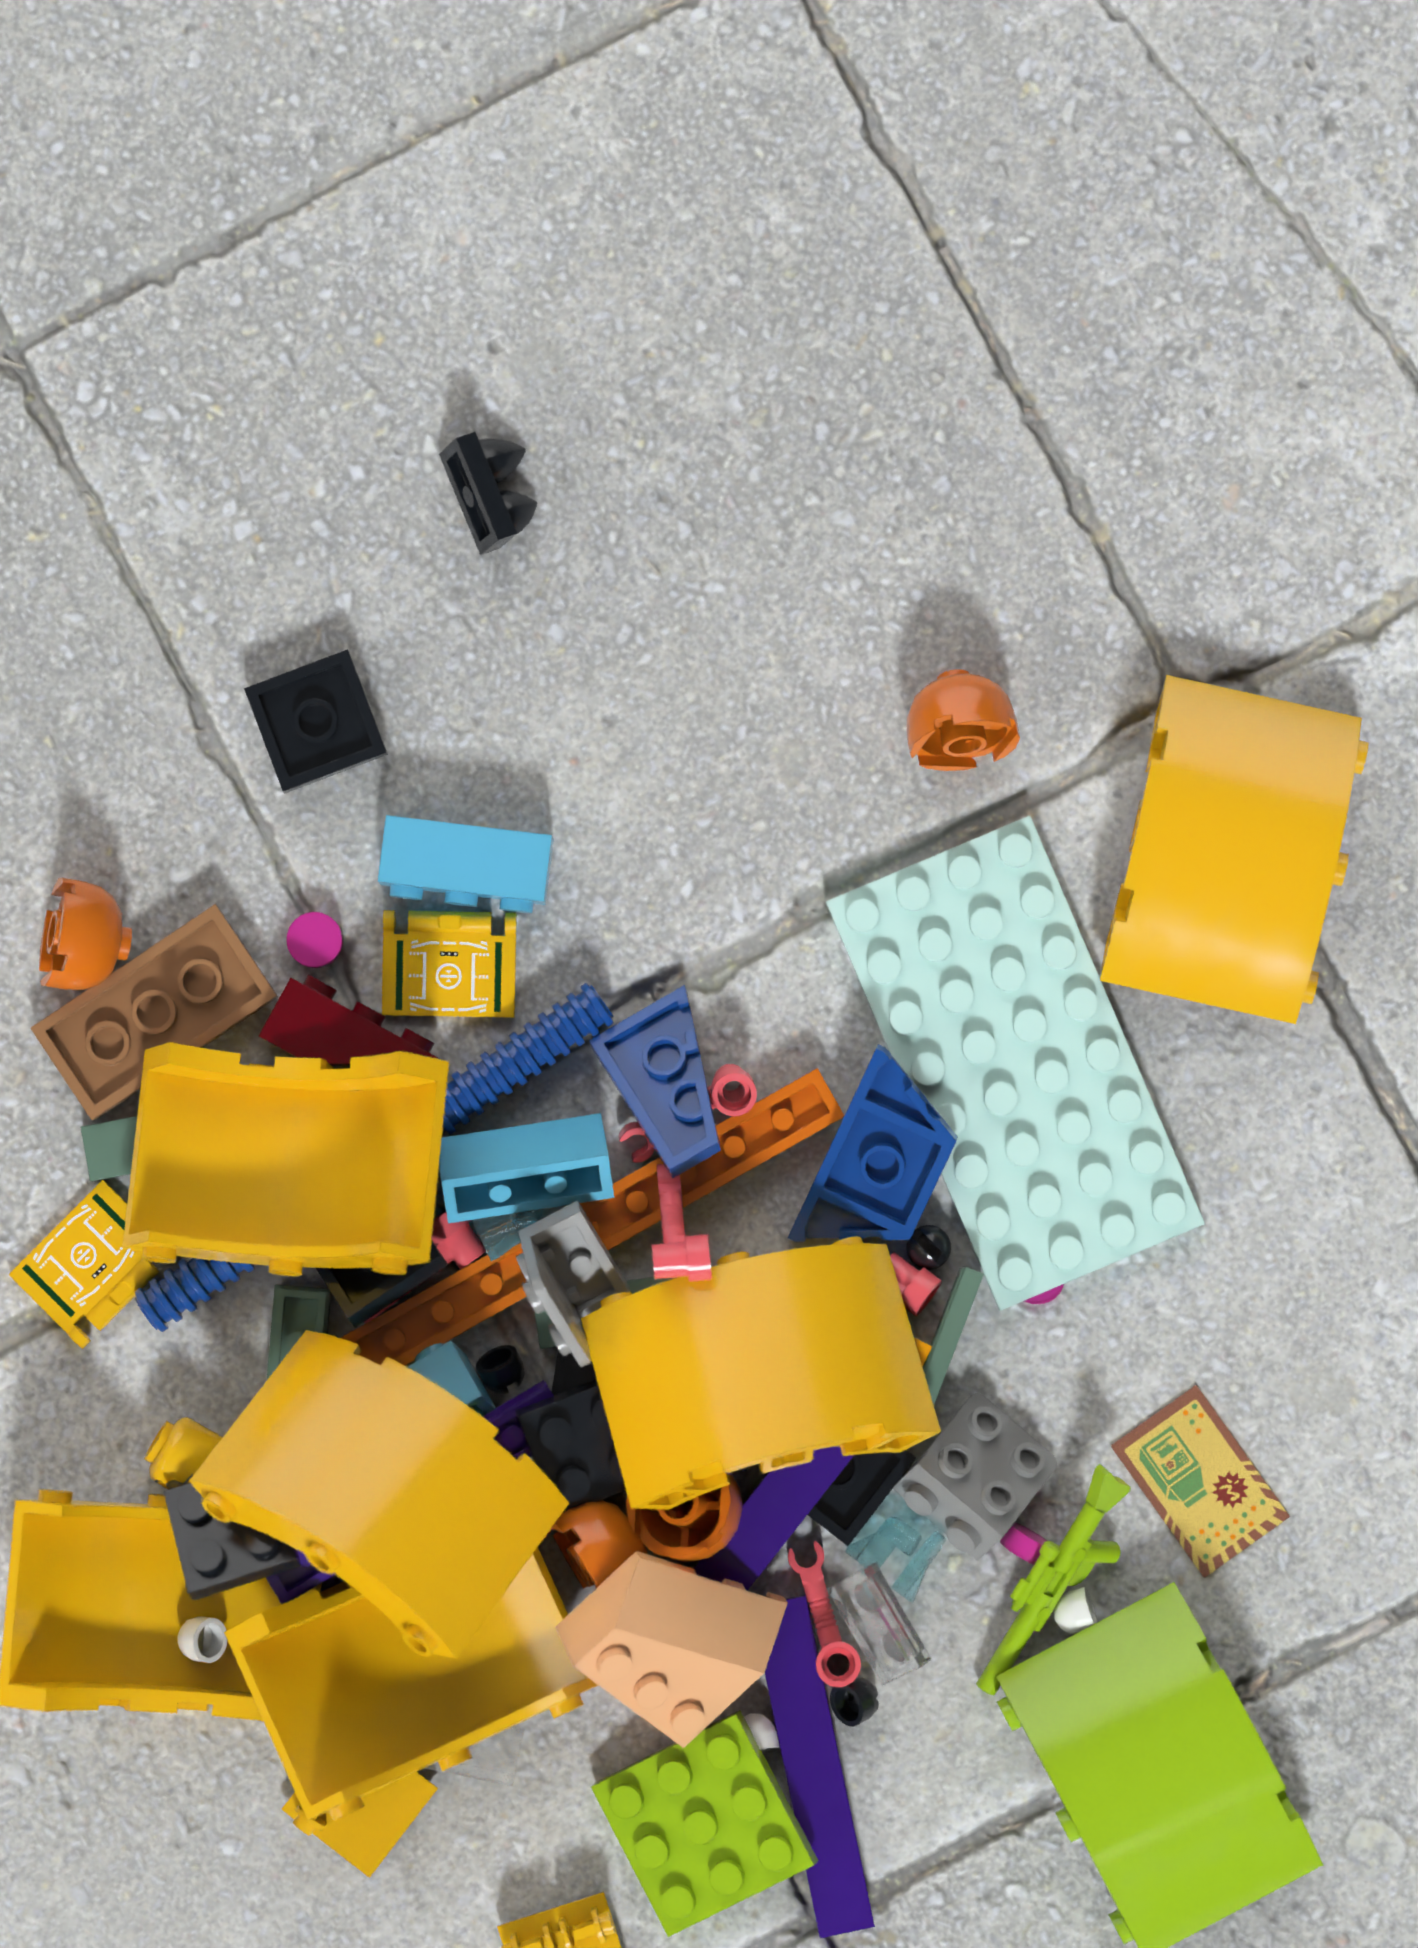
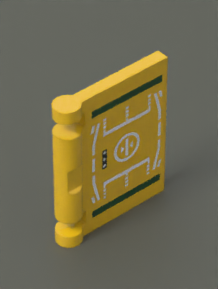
M395 910L383 911L382 1015L515 1018L517 912H505V936H492V912L409 910L408 934H395Z
M102 1180L9 1273V1276L82 1349L91 1341L87 1334L75 1325L83 1316L101 1331L136 1296L135 1291L139 1288L143 1289L160 1272L152 1262L142 1259L143 1251L122 1247L127 1202L105 1180Z

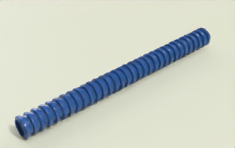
M584 983L581 985L582 992L577 996L573 993L566 996L568 1002L562 1006L558 1002L552 1005L554 1011L547 1016L544 1012L539 1014L537 1017L540 1021L533 1026L530 1022H527L523 1025L525 1031L520 1035H517L516 1032L509 1035L511 1041L503 1045L501 1042H498L494 1045L496 1048L495 1052L489 1055L485 1051L480 1055L482 1061L476 1065L472 1061L466 1064L468 1069L463 1074H460L458 1071L454 1072L451 1075L453 1080L447 1084L442 1134L446 1131L449 1135L455 1133L456 1129L454 1126L459 1122H462L464 1125L470 1122L468 1116L474 1112L478 1115L484 1113L483 1106L489 1102L492 1105L499 1102L497 1096L503 1092L509 1096L513 1093V1085L518 1082L521 1086L525 1085L528 1082L526 1077L532 1072L536 1076L541 1074V1066L546 1063L550 1066L556 1063L554 1057L560 1053L564 1056L570 1054L569 1047L576 1043L579 1047L585 1043L583 1037L589 1033L593 1037L598 1035L599 1030L597 1028L605 1023L607 1027L611 1026L614 1023L612 1020L614 1016L594 987ZM183 1258L178 1261V1269L173 1271L171 1268H168L163 1272L165 1278L160 1281L157 1278L149 1281V1289L146 1291L142 1288L135 1291V1301L150 1324L156 1330L159 1329L161 1332H164L169 1328L167 1322L172 1319L175 1322H179L183 1319V1311L186 1309L189 1312L195 1311L198 1301L202 1299L204 1302H208L212 1299L211 1292L214 1290L218 1292L224 1291L226 1289L224 1283L229 1280L234 1283L241 1279L240 1272L246 1270L250 1273L255 1270L254 1264L197 1258L187 1261Z

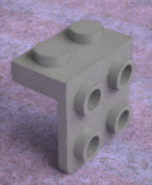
M577 1200L519 1230L523 1253L517 1255L516 1259L527 1282L523 1283V1289L530 1304L537 1314L546 1310L553 1322L549 1326V1331L557 1348L563 1356L572 1353L580 1367L591 1363L592 1360L581 1318L600 1309V1301L605 1297L616 1293L630 1292L627 1281Z
M975 1393L965 1401L927 1451L904 1473L893 1489L904 1498L911 1510L925 1516L942 1530L954 1547L970 1554L977 1561L1004 1537L1056 1469L1057 1460L1053 1454L982 1394Z

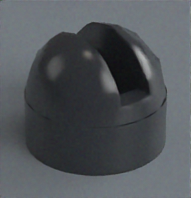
M925 1225L914 1230L911 1239L907 1240L906 1251L914 1265L919 1268L925 1267L927 1270L939 1268L948 1260L951 1253V1242L948 1235L941 1228ZM922 1234L943 1253L936 1261L916 1242Z
M502 1345L493 1348L482 1355L476 1363V1370L481 1380L493 1392L507 1394L509 1393L507 1386L515 1383L519 1387L522 1384L525 1375L524 1366L514 1346Z
M856 1678L851 1684L844 1687H833L830 1693L832 1710L843 1724L850 1727L857 1726L870 1719L878 1710L879 1702L876 1700L878 1691L876 1686L865 1678Z

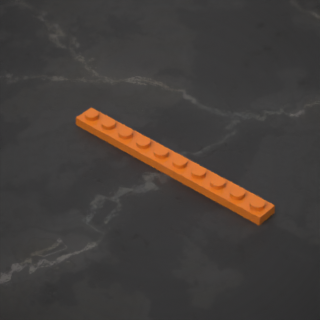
M818 1068L756 1102L747 1113L740 1116H731L716 1125L721 1151L680 1174L683 1208L844 1117L841 1108ZM660 1157L613 1183L614 1198L580 1203L607 1250L614 1248L661 1221L657 1164L664 1163ZM520 1237L341 1338L359 1344L361 1349L359 1356L379 1365L383 1363L386 1357H389L404 1366L414 1361L415 1357L425 1348L437 1343L444 1344L527 1297L523 1289V1283L527 1282L516 1259L517 1255L523 1253Z

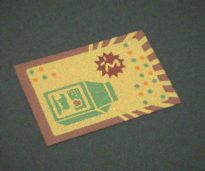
M1197 1385L1111 1445V1448L1204 1578L1290 1517Z

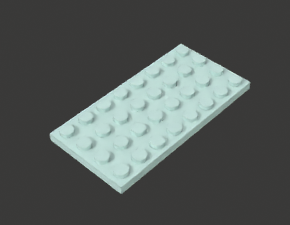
M1030 815L826 901L827 908L888 1051L958 1136L941 1175L999 1311L1205 1224Z

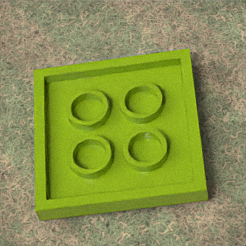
M741 1710L707 1726L684 1748L675 1742L595 1782L591 1786L668 1937L814 1866L818 1861L767 1760L759 1749Z

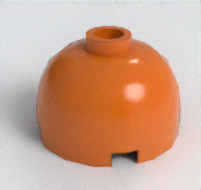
M962 669L943 672L937 677V680L924 687L914 697L907 716V740L912 759L915 755H918L919 765L926 769L958 771L977 768L976 761L972 757L984 756L992 752L993 761L995 762L1012 752L1020 740L1017 718L1010 699L997 683L980 675L969 674L968 671Z
M58 878L51 895L62 898L58 910H47L40 947L39 971L49 973L40 983L41 986L58 989H88L101 984L111 975L117 959L127 960L132 942V929L122 927L121 908L115 898L102 887L85 881Z
M730 1472L728 1473L729 1485L702 1494L669 1510L631 1508L627 1495L628 1522L632 1527L633 1533L637 1532L642 1543L647 1546L646 1548L658 1556L681 1562L707 1559L726 1547L738 1529L743 1509L740 1487Z
M606 1501L586 1502L562 1513L552 1526V1528L558 1531L553 1535L556 1544L583 1589L593 1585L597 1588L636 1551L648 1554L637 1532L633 1533L628 1517L615 1504Z

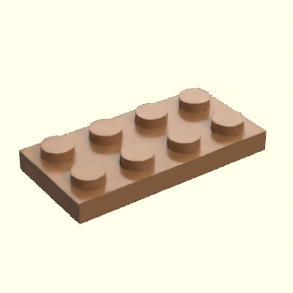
M214 904L111 973L101 984L87 989L30 1029L90 1119L95 1121L140 1091L145 1049L169 1042L204 1048L277 999L278 995L222 911Z

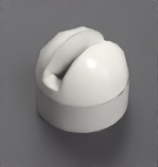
M1085 1586L1064 1593L1054 1608L1056 1623L1067 1633L1076 1634L1098 1622L1092 1599Z
M199 1616L189 1619L182 1625L178 1633L179 1648L191 1660L205 1663L215 1662L223 1655L226 1649L227 1638L224 1632L227 1630L224 1624L216 1618Z
M755 1713L744 1716L761 1751L780 1747L775 1725L767 1717Z

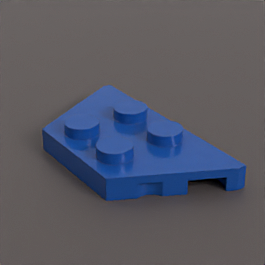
M878 1044L788 1235V1239L792 1241L805 1242L806 1238H839L841 1240L848 1237H861L862 1240L867 1237H879L882 1240H910L957 1142L958 1136L886 1047Z

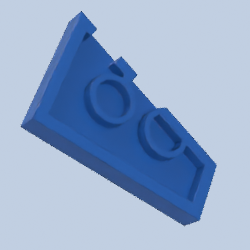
M685 985L589 1040L592 1050L672 1178L721 1151Z

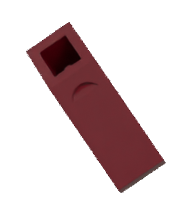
M307 975L303 984L290 978L259 1034V1037L298 1058H322L327 1060L331 1066H350L351 1057L375 1056L397 1051L439 1059L430 1053L435 1043L408 1028H405L401 1037L381 1027L386 1018L384 1015L358 1001L352 1010L332 1000L337 992L336 989L310 975Z

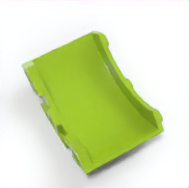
M1175 1582L996 1676L1006 1697L997 1701L1002 1714L1012 1732L1020 1727L1025 1731L1064 1805V1808L1055 1812L1071 1843L1079 1838L1082 1839L1117 1907V1910L1108 1915L1123 1944L1125 1945L1134 1940L1138 1948H1168L1323 1866L1322 1860L1299 1813L1296 1812L1285 1792L1286 1787L1224 1669H1220L1209 1649L1202 1629Z

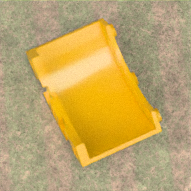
M1166 675L1154 718L1145 770L1148 775L1144 795L1138 805L1129 846L1131 854L1124 883L1120 884L1104 947L1100 981L1296 1024L1302 1003L1312 1004L1315 997L1319 972L1312 971V966L1324 924L1332 885L1342 886L1347 870L1349 854L1340 852L1354 773L1362 774L1369 745L1368 742L1359 740L1361 717Z
M173 1042L145 1049L122 1247L143 1251L142 1259L150 1262L175 1263L176 1256L223 1262L269 1265V1273L282 1276H301L303 1267L372 1268L375 1272L400 1275L406 1274L407 1265L429 1262L449 1061L397 1051L375 1056L351 1057L350 1068H334L327 1060L322 1058L275 1056L274 1065L251 1063L243 1065L240 1064L241 1053L212 1050Z
M848 1237L838 1240L832 1245L791 1249L750 1257L748 1252H735L719 1258L716 1262L717 1266L711 1267L712 1280L689 1282V1276H683L656 1284L633 1294L630 1292L612 1294L600 1301V1309L581 1318L631 1508L672 1509L702 1494L729 1485L728 1473L755 1464H759L761 1471L767 1473L811 1462L814 1459V1450L840 1446L842 1456L884 1452L900 1453L941 1432L887 1244L863 1243L861 1237Z
M305 1330L189 1481L203 1497L202 1506L215 1519L224 1523L236 1522L266 1533L304 1553L308 1561L320 1571L327 1574L335 1573L380 1609L404 1633L402 1635L404 1642L415 1652L423 1656L436 1654L457 1659L568 1506L569 1502L554 1483L526 1454L520 1455L516 1460L493 1439L499 1431L493 1424L442 1387L389 1357H386L383 1363L379 1365L359 1356L361 1353L359 1344L328 1334Z
M39 1489L38 1500H15L0 1665V1706L51 1712L98 1710L100 1705L120 1706L127 1711L177 1713L178 1709L208 1711L210 1704L213 1705L212 1716L263 1721L228 1640L223 1655L215 1662L205 1663L186 1657L179 1648L177 1636L182 1625L187 1620L195 1617L216 1618L224 1624L226 1630H229L263 1611L281 1605L266 1578L193 1601L187 1591L164 1494H148L147 1504L73 1501V1492ZM322 1583L305 1592L304 1594L300 1595L299 1597L306 1595L310 1592H313L317 1589L319 1592H321Z
M538 1547L457 1659L436 1654L423 1656L412 1650L402 1638L404 1633L380 1609L346 1581L321 1592L317 1589L294 1600L263 1611L224 1632L307 1820L329 1811L333 1821L365 1807L361 1799L362 1796L434 1763H439L442 1772L473 1758L469 1747L547 1710H550L553 1719L584 1705L580 1694L598 1686L573 1667L557 1632L556 1626L569 1614Z

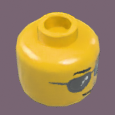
M188 1417L180 1418L174 1424L166 1421L155 1436L144 1457V1460L151 1463L149 1467L151 1479L168 1490L191 1483L189 1480L223 1437Z

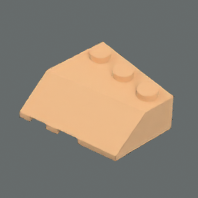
M636 1551L556 1626V1629L573 1667L684 1748L765 1673L788 1603L784 1596L767 1592L765 1596L745 1590L742 1583L729 1579H724L722 1583L698 1576L693 1568Z

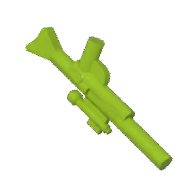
M1101 1464L1095 1467L1086 1502L1061 1544L1058 1546L1052 1541H1045L1039 1550L1040 1556L1026 1578L1021 1577L1010 1595V1598L1013 1599L1011 1609L1015 1612L1019 1611L976 1683L982 1691L993 1696L997 1693L1000 1684L996 1676L1012 1668L1034 1631H1041L1068 1586L1082 1583L1093 1569L1095 1563H1116L1120 1558V1547L1117 1542L1092 1540L1091 1536L1105 1513L1130 1492L1131 1487L1121 1478L1113 1476Z

